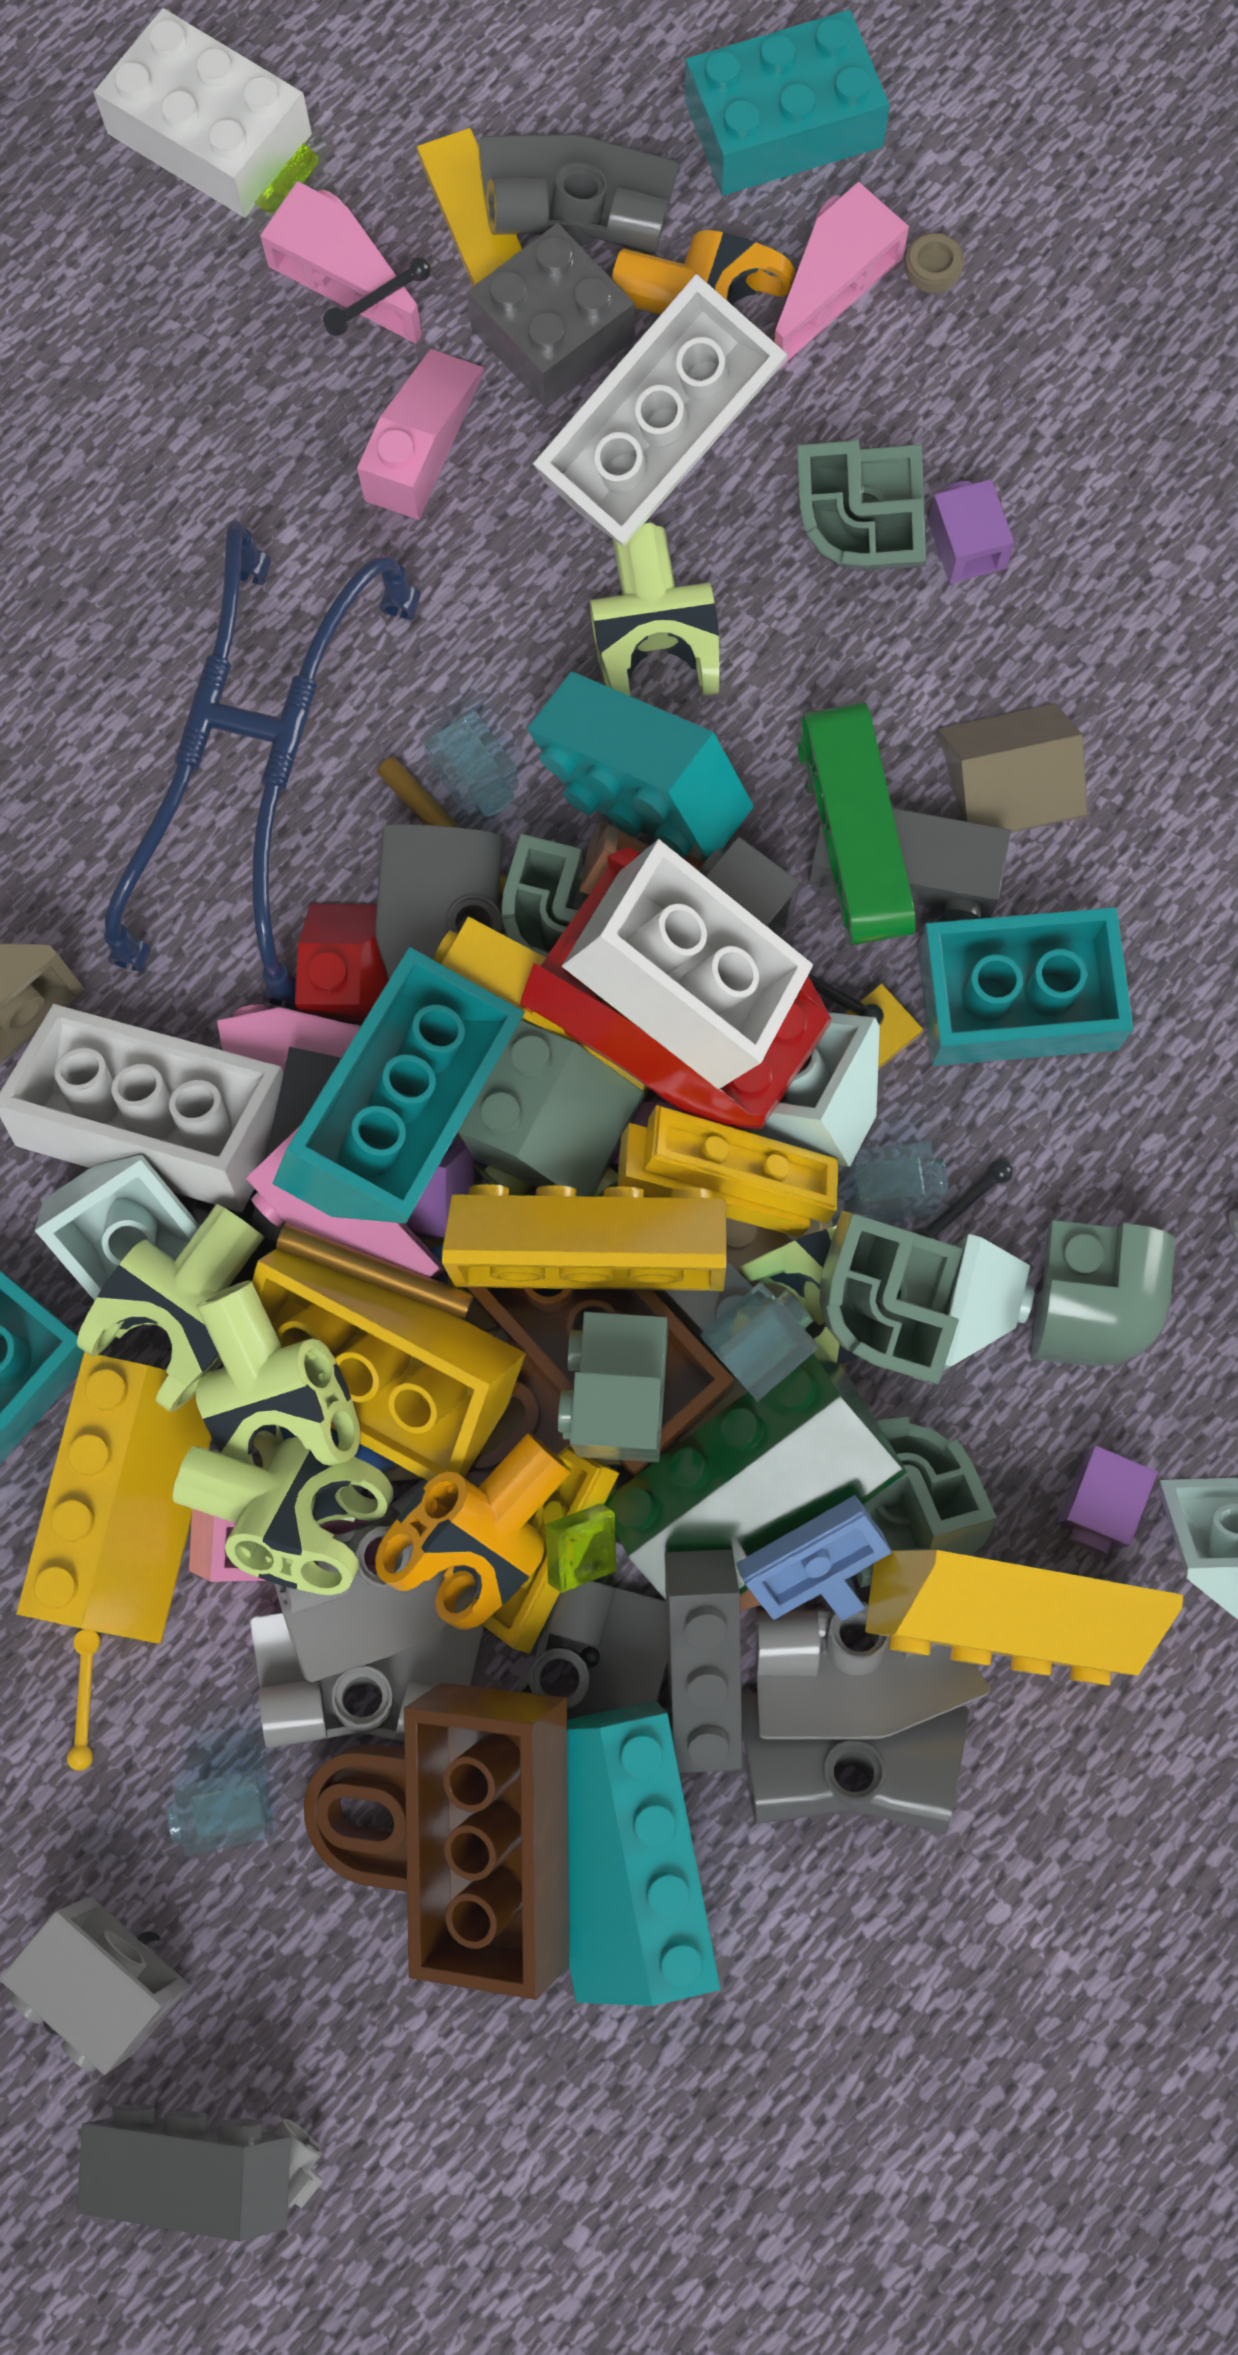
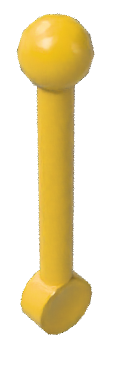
M86 1629L79 1631L73 1641L75 1650L80 1654L75 1739L74 1746L68 1751L67 1763L75 1771L87 1769L93 1761V1752L87 1745L93 1657L100 1648L101 1638L97 1632Z

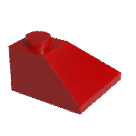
M310 903L298 942L295 1005L299 1012L348 1024H363L388 983L375 938L377 904Z

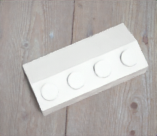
M696 274L536 459L533 465L543 481L581 516L619 544L625 546L788 359V354Z
M53 1004L0 1091V1118L17 1147L88 1168L97 1164L143 1155L173 1193L214 1205L219 1204L224 1208L242 1213L254 1190V1187L245 1178L266 1157L283 1079V1071L281 1066Z

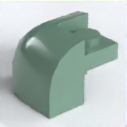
M859 440L797 445L800 510L806 534L822 557L841 568L861 571L927 566L922 444L861 449Z
M520 834L503 891L501 916L506 937L544 957L548 956L590 895L580 891L584 867H582V849Z
M841 1210L820 1281L819 1303L827 1329L842 1348L876 1366L939 1385L959 1322L958 1318L945 1314L944 1310L964 1249Z
M1052 1220L1048 1225L1043 1289L1035 1296L1030 1359L1096 1367L1120 1365L1146 1351L1164 1330L1170 1309L1175 1237L1166 1231L1124 1222L1117 1228Z
M909 1417L876 1421L907 1471L906 1474L863 1505L883 1533L890 1550H940L967 1556L972 1555L983 1546L990 1536L997 1517L971 1458L957 1438L951 1442L933 1429L909 1423ZM874 1564L855 1574L860 1588L871 1585Z

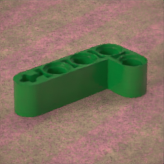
M865 702L803 713L798 736L799 763L806 762L808 784L804 785L807 793L814 792L847 941L850 946L913 935L916 928L914 905L869 708Z

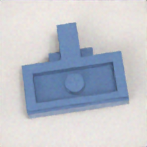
M856 1495L736 1564L745 1585L773 1620L822 1594L840 1620L844 1621L865 1609L855 1590V1583L851 1577L892 1552L883 1533Z

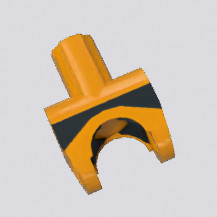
M703 230L693 235L684 264L622 249L615 262L612 280L635 303V309L661 315L696 274L733 305L736 301L746 296L755 295L756 291L784 297L789 294L796 273L790 260L774 249L743 237L719 231ZM764 271H769V272H771V273H774V274L777 275L778 277L769 275V274H767V273L764 272Z
M528 1432L479 1487L457 1472L446 1471L436 1475L404 1508L378 1546L375 1564L379 1578L396 1590L408 1591L416 1588L425 1580H431L439 1572L447 1569L443 1575L445 1579L439 1586L435 1598V1609L439 1617L456 1629L468 1630L479 1626L520 1589L541 1563L545 1551L544 1539L539 1531L526 1522L567 1478L572 1470L548 1446ZM413 1544V1552L408 1564L402 1571L395 1573V1564L398 1556L407 1546ZM475 1586L474 1599L465 1610L455 1613V1604L458 1597L467 1588Z

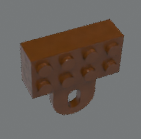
M462 1287L465 1291L474 1295L473 1300L500 1329L493 1336L526 1353L511 1394L512 1397L519 1399L525 1406L524 1421L492 1452L477 1456L465 1476V1479L477 1487L487 1479L528 1432L541 1440L559 1457L571 1447L570 1440L563 1439V1432L558 1431L561 1390H574L575 1372H580L568 1371V1349L570 1331L583 1330L584 1312L667 1317L668 1340L660 1457L733 1391L734 1379L652 1290ZM619 1460L634 1478L654 1463Z
M439 1683L404 1707L405 1749L369 1744L353 1746L328 1760L315 1772L309 1782L304 1799L306 1830L318 1855L328 1867L341 1877L361 1885L407 1892L409 1978L537 2000L569 1966L567 1698ZM346 1797L383 1804L393 1816V1832L353 1826L342 1814L341 1798Z

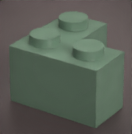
M584 1312L583 1330L570 1331L568 1371L580 1372H575L574 1390H561L558 1431L563 1432V1439L570 1440V1445L577 1457L659 1462L668 1340L667 1317Z

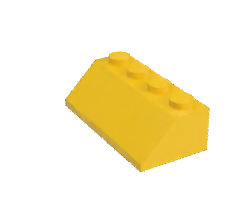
M484 1184L470 1186L469 1195L451 1196L443 1244L442 1264L455 1287L724 1291L726 1274V1199L712 1198V1191L708 1189L677 1188L671 1191V1198L644 1197L643 1189L620 1186L604 1189L603 1197L576 1196L577 1190L575 1188L552 1185L536 1188V1196L509 1195V1188L505 1186Z
M275 1249L258 1260L252 1283L282 1348L309 1339L319 1340L329 1348L350 1392L360 1426V1444L427 1481L446 1471L457 1472L465 1478L508 1406L526 1353L455 1315L280 1249ZM331 1421V1428L336 1430L335 1425Z
M84 1352L16 1615L162 1644L192 1519V1508L173 1502L174 1485L181 1464L192 1446H199L209 1450L212 1441L199 1412L196 1394L174 1412H169L156 1403L157 1393L169 1375L166 1373V1370L102 1355L91 1357Z
M891 1550V1554L875 1562L873 1565L865 1633L889 1636L888 1650L930 1656L931 1644L951 1647L950 1660L991 1666L992 1654L1011 1657L1010 1670L1051 1676L1052 1664L1071 1667L1069 1680L1110 1686L1111 1673L1139 1675L1182 1610L1183 1595L940 1550Z

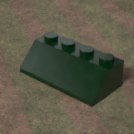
M808 1345L663 1455L659 1462H654L608 1497L603 1505V1509L629 1559L664 1598V1553L727 1549L733 1550L741 1596L749 1589L742 1580L737 1562L854 1495L864 1505L906 1474L907 1471L844 1368Z

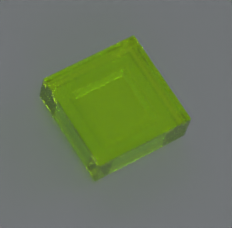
M303 142L254 203L270 215L275 214L296 182L303 183L319 162L317 160L319 157Z
M600 1503L545 1524L548 1584L563 1593L616 1572L615 1512Z

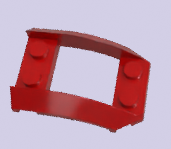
M627 846L608 855V869L541 966L533 963L520 1000L521 1008L531 1014L536 1012L561 1027L566 1035L621 1068L680 1112L722 1125H734L736 1129H762L831 1024V1017L809 975L762 1062L725 1086L717 1089L640 1027L601 1003L603 998L562 967L619 871L639 856L640 853Z

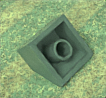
M521 1020L458 1133L473 1159L537 1187L552 1186L553 1184L556 1186H568L577 1190L576 1196L594 1197L621 1144V1135L627 1125L632 1123L645 1095L642 1090L577 1043Z

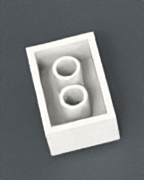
M164 8L161 9L93 92L107 134L244 218L312 135L303 92Z
M658 839L619 871L562 967L713 1086L720 1089L762 1062L813 964Z

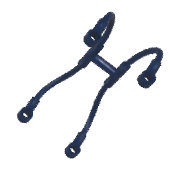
M233 521L228 525L226 532L223 598L212 655L207 656L175 756L177 768L172 782L109 902L105 916L104 939L111 948L108 958L111 964L126 968L129 963L133 965L131 970L144 972L151 946L133 938L126 926L121 924L122 915L136 883L179 807L192 772L200 767L211 729L272 742L269 759L267 760L261 780L265 787L260 802L255 832L252 873L254 921L259 952L264 966L263 978L267 984L263 999L270 1004L281 1006L282 1001H285L286 1008L298 1010L295 1005L296 978L290 976L284 964L278 961L270 915L269 856L272 827L280 791L286 789L288 778L290 777L317 687L314 679L319 664L332 636L349 607L365 586L380 573H382L385 586L380 604V609L384 614L397 617L398 610L401 608L400 618L414 619L421 594L416 588L409 585L405 568L398 564L394 558L379 556L370 560L348 581L326 613L310 644L299 675L292 678L281 717L220 704L223 688L231 668L228 656L236 623L240 580L247 582L249 573L254 575L252 583L264 585L271 564L270 557L257 549L252 533L241 522Z

